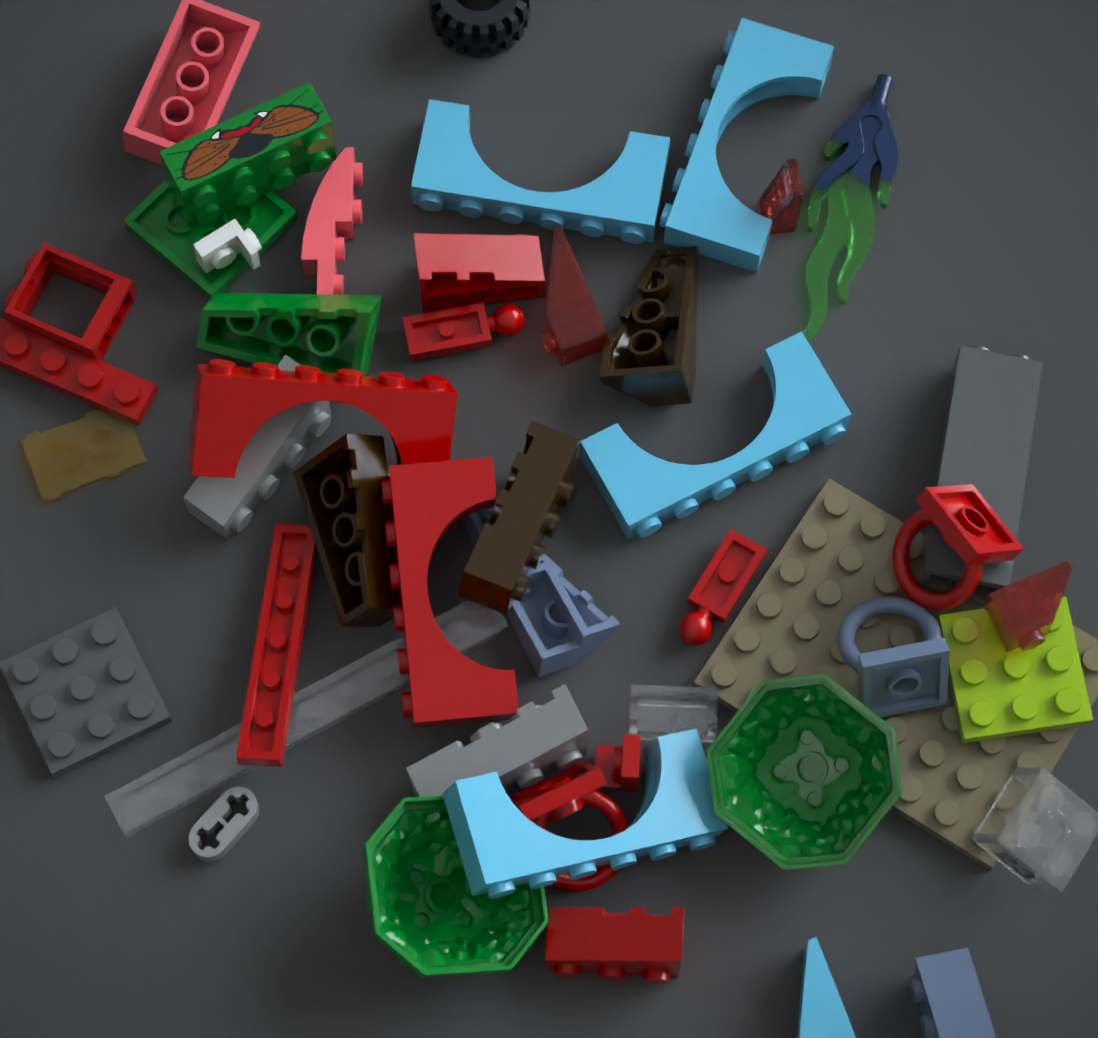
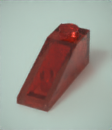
M560 227L554 229L546 308V330L542 331L541 335L549 355L556 353L560 365L564 366L602 352L608 338V332L563 229Z

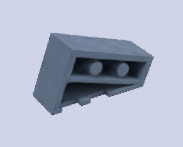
M968 948L915 958L914 976L908 977L913 1002L920 1003L922 1011L920 1024L924 1038H996Z

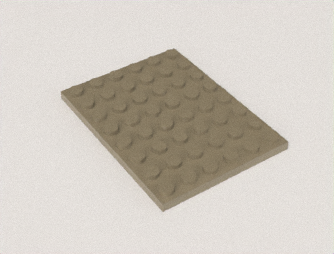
M829 478L695 679L693 687L737 713L761 681L826 674L858 700V673L847 665L840 654L837 644L839 626L850 610L867 600L889 596L911 600L899 586L892 564L894 540L903 522ZM920 532L914 537L909 551L910 568L917 581L925 535ZM1009 587L1001 604L968 598L960 605L948 610H927L937 621L938 616L942 614L1031 602L1033 600ZM926 589L933 593H944L940 591ZM898 614L873 616L865 620L855 633V645L861 654L925 641L924 633L919 625L910 618ZM1073 625L1090 707H1092L1098 697V639ZM948 677L947 704L880 717L896 730L903 794L892 806L891 810L991 871L999 858L993 852L1002 853L1079 726L962 744Z

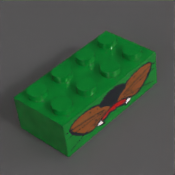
M310 82L159 151L168 189L189 228L198 224H209L215 221L221 213L236 206L245 207L253 203L259 195L272 189L280 190L286 188L296 178L306 173L320 172L337 158L332 121Z

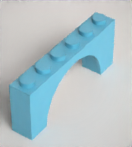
M744 18L741 19L737 32L729 31L723 49V54L728 55L724 66L719 64L716 66L710 86L715 89L712 100L704 99L699 113L698 122L703 123L699 135L691 134L685 156L689 157L690 160L686 169H678L672 191L677 192L673 204H665L659 226L665 228V244L678 248L696 246L700 255L753 272L758 271L770 237L772 220L750 210L729 190L717 165V143L727 125L740 112L759 101L785 95H799L819 99L831 66L834 46Z
M429 99L411 183L412 204L419 205L422 209L428 211H440L442 209L458 211L460 214L470 218H479L483 215L499 218L508 224L527 222L539 224L542 228L551 231H559L564 228L580 231L583 235L589 237L607 235L620 237L623 241L632 244H640L644 241L653 243L669 157L670 137L630 131L624 150L617 161L594 181L568 191L538 192L527 190L505 181L490 170L482 161L473 146L469 134V105Z
M802 331L765 349L762 366L771 385L773 409L769 420L760 434L747 447L733 456L701 465L668 462L638 447L623 432L618 423L580 441V458L627 540L637 535L640 538L647 537L658 531L662 526V522L674 516L677 519L685 518L699 508L698 504L712 497L714 500L723 499L735 491L736 485L748 479L751 482L761 480L773 471L774 466L786 460L788 463H794L805 457L810 452L809 448L821 442H824L825 445L832 444L846 434L851 412Z
M697 728L659 736L642 750L646 765V787L640 809L625 831L605 839L592 841L572 840L554 835L538 827L526 818L512 803L500 782L497 772L455 781L442 794L472 896L488 892L490 899L513 893L515 891L514 886L529 883L531 889L541 888L556 882V876L570 873L571 879H579L596 873V867L610 864L612 870H617L637 863V857L650 855L651 860L655 861L676 854V848L689 845L691 851H698L715 845V837L728 829V826L714 814L709 767Z

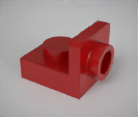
M624 734L623 746L599 744L596 747L595 766L601 769L607 785L598 789L638 791L641 735Z

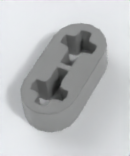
M238 786L229 788L193 825L189 832L188 841L192 852L198 859L203 862L220 860L255 823L259 816V806L252 791ZM244 799L248 800L246 803L248 814L243 816L237 813L227 823L225 820L232 813L229 805L230 802L235 800L237 803H241ZM221 826L223 829L216 836L219 843L218 847L213 849L207 846L203 850L200 849L202 846L201 839L199 838L200 835L204 832L207 835H212Z

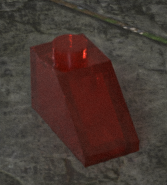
M1069 560L989 594L984 608L1007 652L1019 647L1022 652H1025L1045 642L1044 636L1047 635L1054 621L1072 570Z

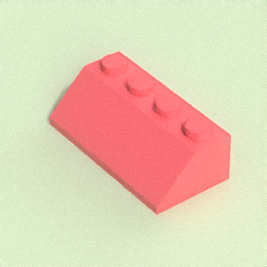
M182 0L123 130L124 151L162 165L159 151L217 125L260 28V22L202 0Z

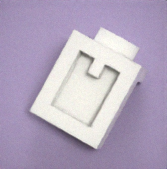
M236 219L193 244L196 260L205 273L214 268L222 269L228 266L240 252L253 270L261 266L258 251L262 249L260 242L250 228L243 230Z

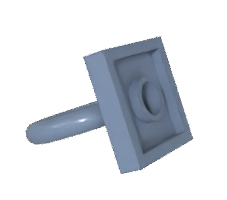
M889 596L867 600L847 613L839 626L837 644L844 661L851 669L858 673V700L879 717L947 704L949 648L945 637H942L938 622L926 608L905 598ZM898 614L908 617L917 623L924 633L925 641L861 654L855 645V633L865 620L873 616Z

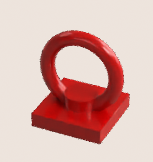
M973 484L926 487L916 498V501L923 509L907 518L897 532L892 549V564L897 582L908 598L927 609L948 610L960 605L972 595L980 581L984 563L1012 561L1024 548ZM931 524L937 526L946 544L955 550L966 564L959 583L953 589L944 593H933L923 588L913 576L909 563V551L914 537L922 528Z
M586 761L509 796L517 809L542 829H545L547 822L564 818L580 810L584 804L596 808L606 817L611 827L612 836L628 828L626 817L618 804L608 795L597 790L607 785L601 769ZM610 864L596 868V873L579 879H571L570 873L556 876V882L550 885L571 892L588 891L607 883L620 869L612 870Z

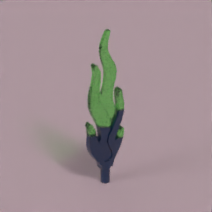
M886 74L878 75L871 100H867L862 109L842 124L830 138L824 151V159L826 161L831 160L842 149H846V151L822 173L813 187L809 202L807 231L812 233L816 229L820 207L826 199H828V219L823 236L811 253L805 268V281L809 295L811 316L803 334L808 343L819 333L826 319L828 275L838 253L847 244L849 254L837 282L839 303L845 305L848 300V286L871 249L875 233V216L870 192V173L876 165L880 169L878 185L879 203L882 208H886L889 204L890 187L899 162V150L894 129L889 119V105H886L893 78Z

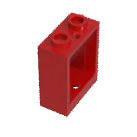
M43 243L38 253H33L27 260L24 268V278L18 288H13L9 292L5 300L4 312L9 322L102 361L136 301L137 295L132 280L47 243ZM54 272L106 294L82 338L30 316Z

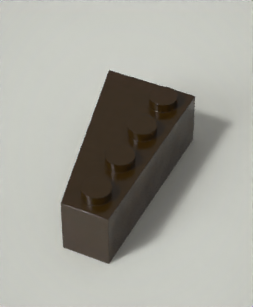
M534 421L531 422L526 433L527 438L524 452L517 453L511 466L512 471L505 490H500L489 519V524L485 523L464 569L459 592L460 597L507 615L514 600L519 602L523 600L530 582V578L526 574L529 568L537 570L546 548V546L541 545L545 536L551 539L554 536L561 517L560 514H557L560 506L567 508L576 484L570 482L580 439Z
M345 434L295 470L293 475L341 626L379 627L393 618V606H400L399 589H391L389 578V564L396 563L395 546L387 547L385 536V521H392L391 504L383 505L381 495V479H388L384 436Z

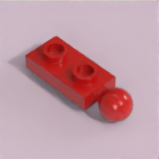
M484 302L402 317L410 361L492 346L490 332L496 331L502 336L512 337L523 329L525 323L524 314L516 305L503 304L494 311L493 315L487 316Z
M732 529L729 530L688 597L687 604L697 610L683 616L678 625L679 636L686 644L700 646L706 643L712 634V623L710 621L712 618L725 624L767 554L766 548Z

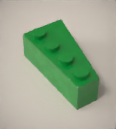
M216 293L202 309L196 348L253 363L264 362L277 366L283 357L287 355L300 365L319 368L321 373L337 374L338 369H354L363 372V376H366L371 361L382 295Z

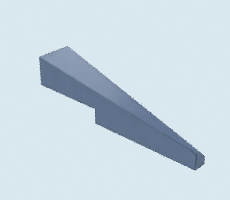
M493 508L472 513L461 519L474 547L485 523L489 524ZM546 554L543 555L537 570L529 568L526 576L530 578V582L525 596L521 602L514 600L507 613L537 678L576 665L618 631L620 625L613 615L608 618L593 604V597L585 590L580 592L563 577V570Z

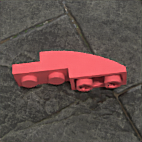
M345 147L333 162L315 194L307 217L302 243L301 262L304 276H317V294L344 295V275H337V262H345V239H354L355 224H362V199H355L356 187H363V162H356L354 147Z

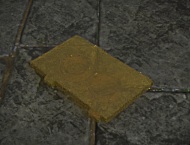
M97 409L86 412V417L68 424L54 427L38 434V431L27 434V439L21 440L42 500L46 501L49 499L50 502L62 498V494L108 477L113 479L121 476V472L145 464L146 460L132 423L106 411L98 412Z

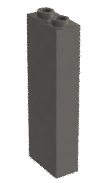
M960 345L952 367L933 487L973 484L1017 539L1043 362L1031 360L1029 357L1021 354L1006 355L992 352L983 346L968 347ZM931 524L926 526L917 582L926 589L948 592L961 580L966 564L958 553L946 544L937 526ZM1014 560L984 563L980 581L969 598L1001 604L1010 587Z

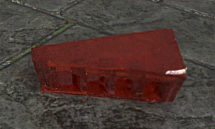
M789 159L784 163L761 195L759 201L761 216L772 220L770 234L795 232L797 229L803 191L798 161L795 159Z

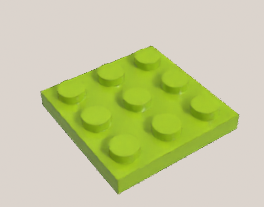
M1066 596L938 616L937 622L942 637H945L949 648L948 677L962 744L1091 725L1093 716Z

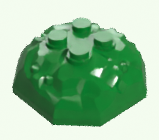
M826 674L761 681L707 750L714 814L783 870L847 864L903 794L896 730Z
M443 796L403 798L363 846L366 883L365 904L371 919L372 935L393 953V957L398 963L410 968L411 971L421 978L509 972L549 922L544 887L531 889L529 883L514 886L515 891L513 893L490 899L488 892L472 896Z

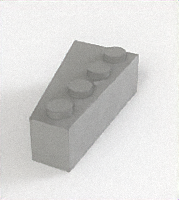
M287 355L278 364L280 370L295 371L296 366H301ZM314 401L295 405L267 420L246 444L237 465L235 478L198 476L183 497L188 512L226 540L235 531L238 533L243 531L253 517L252 510L260 500H268L274 494L280 483L279 477L288 467L294 468L301 461L306 451L305 446L314 435L316 437L321 436L328 428L332 419L330 416L332 414L330 402Z
M566 684L552 690L555 697L554 700L542 706L535 705L531 701L516 709L518 713L510 719V723L502 726L501 723L495 724L492 722L478 729L470 737L472 743L465 747L461 741H456L406 768L407 777L416 797L443 796L442 793L457 780L497 772L504 790L519 785L520 788H526L542 780L544 777L542 773L559 767L560 770H566L580 763L583 760L582 755L587 753L588 728Z

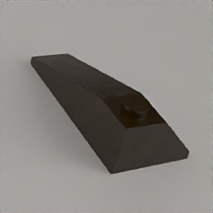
M696 246L656 249L637 283L638 292L630 307H624L620 314L621 323L614 335L609 334L603 346L599 375L601 383L650 406L692 403L696 373L698 251Z

